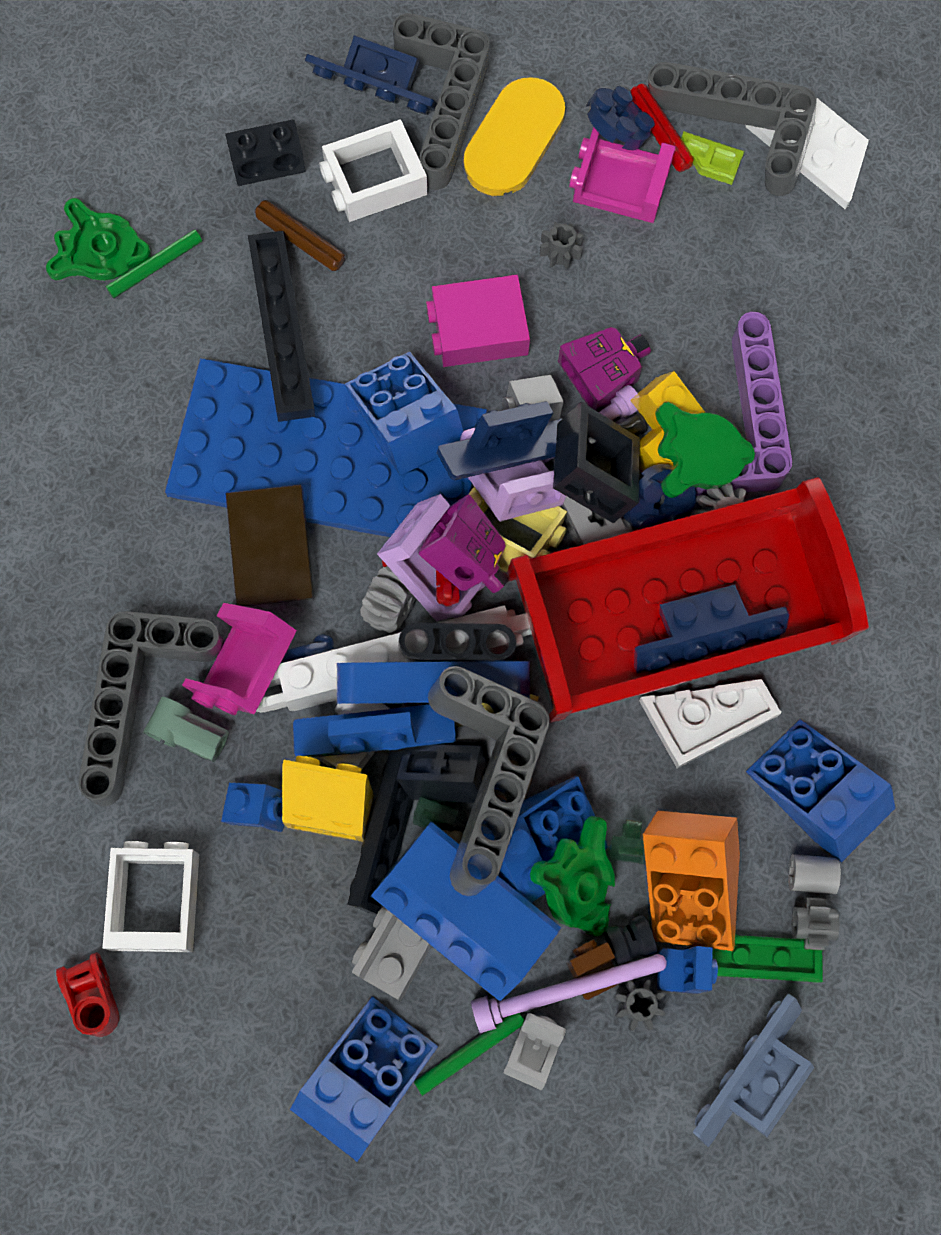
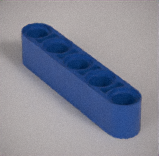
M530 661L336 663L337 704L429 703V690L441 673L453 666L469 670L530 698ZM445 686V689L449 694L457 697V693L454 689Z

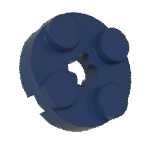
M617 86L614 90L600 88L594 92L587 102L586 107H591L587 113L589 121L611 143L617 138L625 142V145L622 147L623 149H639L650 136V131L655 125L654 120L650 115L641 111L632 101L631 93L624 87Z
M657 464L641 473L644 477L639 480V503L624 515L625 520L629 522L634 531L691 515L696 500V487L688 488L675 498L667 497L662 490V481L673 469V465ZM664 495L665 500L659 508L654 507V503L659 502L661 496Z

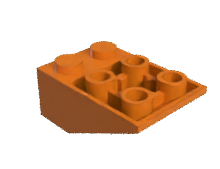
M657 811L643 833L654 940L656 942L712 947L713 949L733 951L735 946L740 859L737 818Z

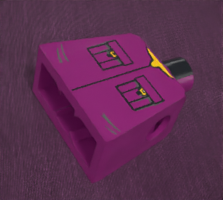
M610 327L561 345L558 363L586 404L599 412L611 404V399L616 397V392L627 385L633 386L639 381L642 370L639 360L649 355L651 349L643 335L640 334L625 342L618 330Z
M468 494L446 510L430 531L418 554L458 589L467 591L482 582L492 593H496L509 581V576L497 564L506 547L505 541L474 499Z

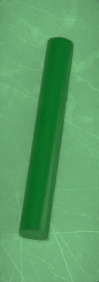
M195 229L105 286L113 299L201 243L200 235Z
M520 1013L505 1017L502 1023L496 1024V1029L482 1033L416 1079L414 1084L421 1095L424 1096L522 1027L524 1019Z

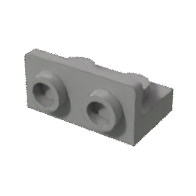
M383 906L374 920L373 927L376 930L368 943L364 941L353 957L352 963L355 967L352 973L401 1001L428 954L431 945Z

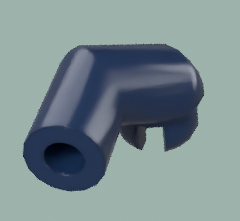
M318 635L311 644L287 649L281 663L335 650L333 647L334 640L329 635Z

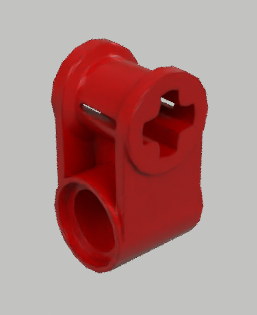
M95 952L90 955L89 960L68 969L64 966L56 969L57 981L66 999L76 1029L82 1034L103 1037L112 1033L119 1022V1011L110 988V979L100 954ZM101 1005L104 1009V1020L101 1025L92 1028L88 1021L89 1013L93 1008Z

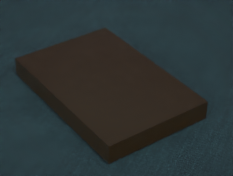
M293 485L226 493L236 605L245 607L314 599L303 486Z

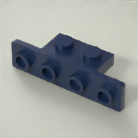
M355 35L344 67L309 54L306 55L305 62L313 67L312 73L327 80H332L333 75L345 79L343 83L345 86L363 92L364 87L376 90V97L390 103H394L396 98L407 101L406 107L420 114L426 115L427 109L435 111L437 103L433 99L410 91L420 62L416 57Z
M547 401L535 404L524 403L516 408L501 411L491 410L480 417L470 439L440 445L436 453L449 477L454 481L555 457L557 423L562 419L549 421L554 412Z
M735 585L660 604L659 614L669 638L637 646L634 652V667L636 673L646 671L658 672L671 664L682 661H698L708 654L723 650L727 652L735 651L745 644L759 640H774L786 632L789 612L786 607H781L749 616Z

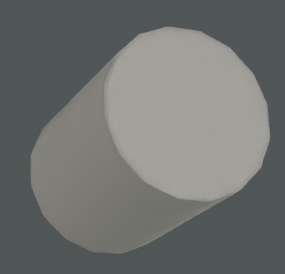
M791 855L788 885L791 891L837 894L841 879L838 858Z

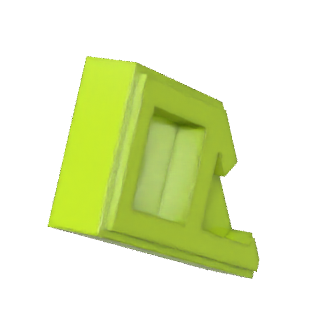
M683 131L681 139L694 158L693 165L700 175L732 185L744 151Z

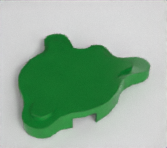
M71 198L65 203L64 211L73 227L70 230H59L55 233L54 240L58 247V253L47 262L46 271L53 280H61L77 275L94 280H111L124 275L151 257V250L149 245L139 238L128 220L111 213L91 211L81 200Z
M670 402L663 403L657 408L655 412L656 419L664 430V437L658 445V453L661 457L670 459L674 465L661 484L662 490L667 497L675 498L690 487L703 489L723 487L737 478L743 468L753 462L755 457L753 446L741 436L734 425L727 419L711 413H687Z
M590 816L585 820L578 845L574 840L561 839L552 859L536 862L530 872L531 881L541 886L545 891L547 904L552 916L559 923L568 927L579 928L592 936L602 935L604 929L608 927V913L611 904L604 903L608 885L615 887L614 871L605 852L607 824L603 818Z

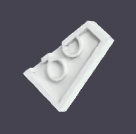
M762 679L718 685L714 688L703 690L678 691L675 694L663 696H645L639 700L677 769L781 714L780 709Z

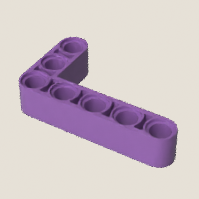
M748 312L741 316L732 337V348L746 440L753 446L755 457L753 462L745 466L741 471L743 476H738L730 484H732L733 490L743 488L746 492L770 491L782 485L792 467V456L771 325L765 315L759 312ZM744 332H751L757 337H749ZM749 365H757L762 369V371H756L752 369ZM754 398H763L768 404H760ZM759 431H767L773 438L767 439ZM764 465L775 466L779 473L775 474L767 471ZM695 488L696 496L707 495V489Z

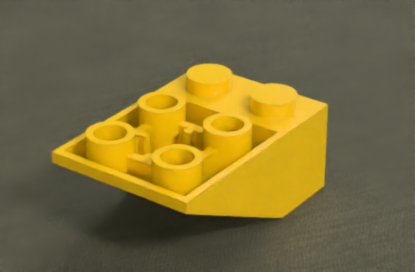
M296 756L295 761L284 760L282 765L283 824L291 829L363 842L366 836L374 795L368 776L361 774L362 768L344 763H338L336 769L320 766V760L307 756Z

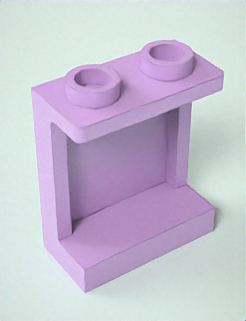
M475 428L465 430L461 435L460 441L470 439ZM542 461L468 477L499 522L561 506L566 498L565 495L553 489L554 471H549Z
M441 494L418 502L377 553L436 621L463 616L471 608L472 603L470 601L476 592L485 587L480 582L467 591L460 590V601L457 604H453L452 607L438 604L436 600V587H440L436 585V569L427 563L418 552L430 531L450 507Z

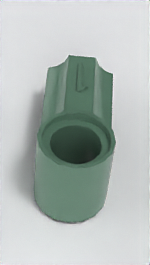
M161 697L143 733L159 742L161 739L164 740L165 745L173 748L177 745L206 760L215 762L226 744L229 735L228 730L192 714L193 712L176 701Z

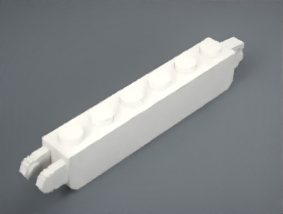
M505 605L439 622L506 625L515 634L516 646L523 644L522 637L532 634L526 613L515 615L514 610L506 611ZM412 631L406 635L405 646L409 651L421 653L427 648V638L423 633ZM456 631L447 635L445 643L448 650L455 654L463 653L467 647L466 637ZM493 632L487 636L486 646L493 654H502L506 649L507 642L502 634ZM400 633L281 663L269 687L281 684L283 693L262 698L256 712H269L288 707L289 711H297L337 700L336 663L465 661L409 660L399 650L398 639Z

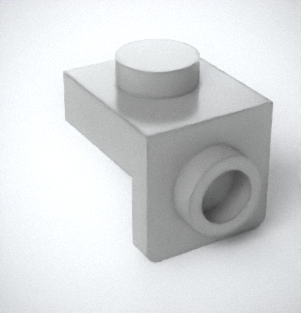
M528 1013L518 1033L503 1073L542 1090L546 1084L558 1048L565 1036L566 1029L557 1025L549 1017Z

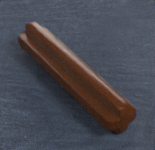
M268 200L261 201L256 207L255 213L258 220L275 232L283 231L284 238L330 270L337 271L344 264L345 255L342 251Z

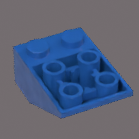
M411 352L394 357L389 362L369 372L362 373L357 378L345 383L348 392L385 456L400 476L438 457L436 452L440 445L457 442L461 439L464 431L457 408Z
M799 720L746 771L814 842L832 856L838 858L840 862L896 808L890 783L802 720Z
M574 776L523 800L498 876L531 903L545 894L541 886L531 881L530 872L532 866L538 861L551 860L558 843L563 838L574 840L578 845L585 820L590 816H595L578 776ZM481 826L483 835L487 839L494 841L492 831L487 827ZM605 841V850H606V849L608 848V845H607V843H606V841Z
M371 997L301 1088L290 1110L358 1162L438 1046L374 997Z

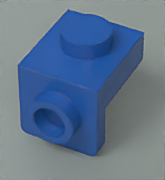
M229 783L221 822L230 825L263 827L272 831L282 832L284 829L282 822V790L266 784Z
M695 946L686 950L660 949L658 954L665 957L667 965L664 970L658 972V990L693 994L712 991V984H715L718 974L717 961L712 958L713 948Z

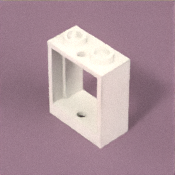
M401 119L322 146L324 161L319 163L322 176L326 184L332 182L335 188L332 191L335 206L338 212L345 211L349 222L427 195L426 173ZM391 148L404 176L352 194L340 165Z
M127 841L124 842L123 848H111L103 949L137 952H193L199 854L193 849H188V843L165 842L164 849H148L147 842ZM129 863L184 864L180 933L123 932Z

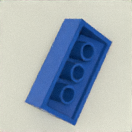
M430 822L392 866L371 897L497 1000L501 1001L523 980L558 934L561 927L499 876L477 895L466 896L457 892L450 881V870L459 844L434 823ZM468 864L467 867L471 876L481 880L480 870L475 865Z

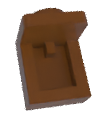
M592 940L572 950L576 958L566 963L575 979L613 968L614 965L611 960L615 956L608 942L597 946L595 940ZM619 984L585 993L582 996L585 1000H589Z

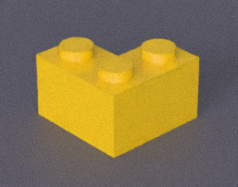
M675 371L656 377L630 400L652 428L640 440L639 470L641 472L657 464L673 465L670 459L663 458L658 453V445L664 437V430L658 423L655 415L660 405L670 402L687 413H706Z

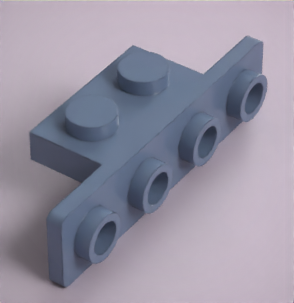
M787 994L782 1002L777 1001L771 1007L766 1018L768 1023L759 1036L754 1035L747 1042L743 1050L744 1058L735 1070H729L720 1082V1093L711 1105H705L698 1113L695 1120L696 1128L693 1134L707 1147L712 1144L732 1113L765 1137H768L814 1069L810 1061L781 1042L802 1011L797 999L792 995Z

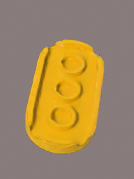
M521 78L509 83L500 92L464 153V169L467 179L475 189L490 196H504V193L510 191L514 193L527 184L564 121L565 102L562 94L554 85L539 78Z

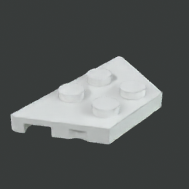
M818 98L815 122L800 172L846 209L852 199L869 140ZM797 109V110H794V111H796V112H803V111H805V110ZM746 125L747 129L770 147L775 130ZM787 140V141H784V142H787V143H795V142H797V141Z

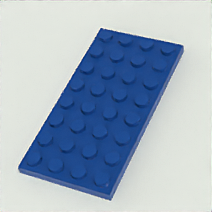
M200 358L165 490L167 497L227 507L226 493L302 485L306 522L391 537L418 502L441 494L451 506L470 493L472 482L469 478L452 480L439 457L400 476L385 456L345 384L309 378L315 417L278 422L270 371ZM454 404L457 408L463 431L476 428L480 417L487 412V409Z

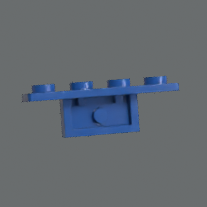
M430 705L296 719L293 722L295 756L311 758L343 754L353 755L380 750H397L456 741L455 721L438 714Z

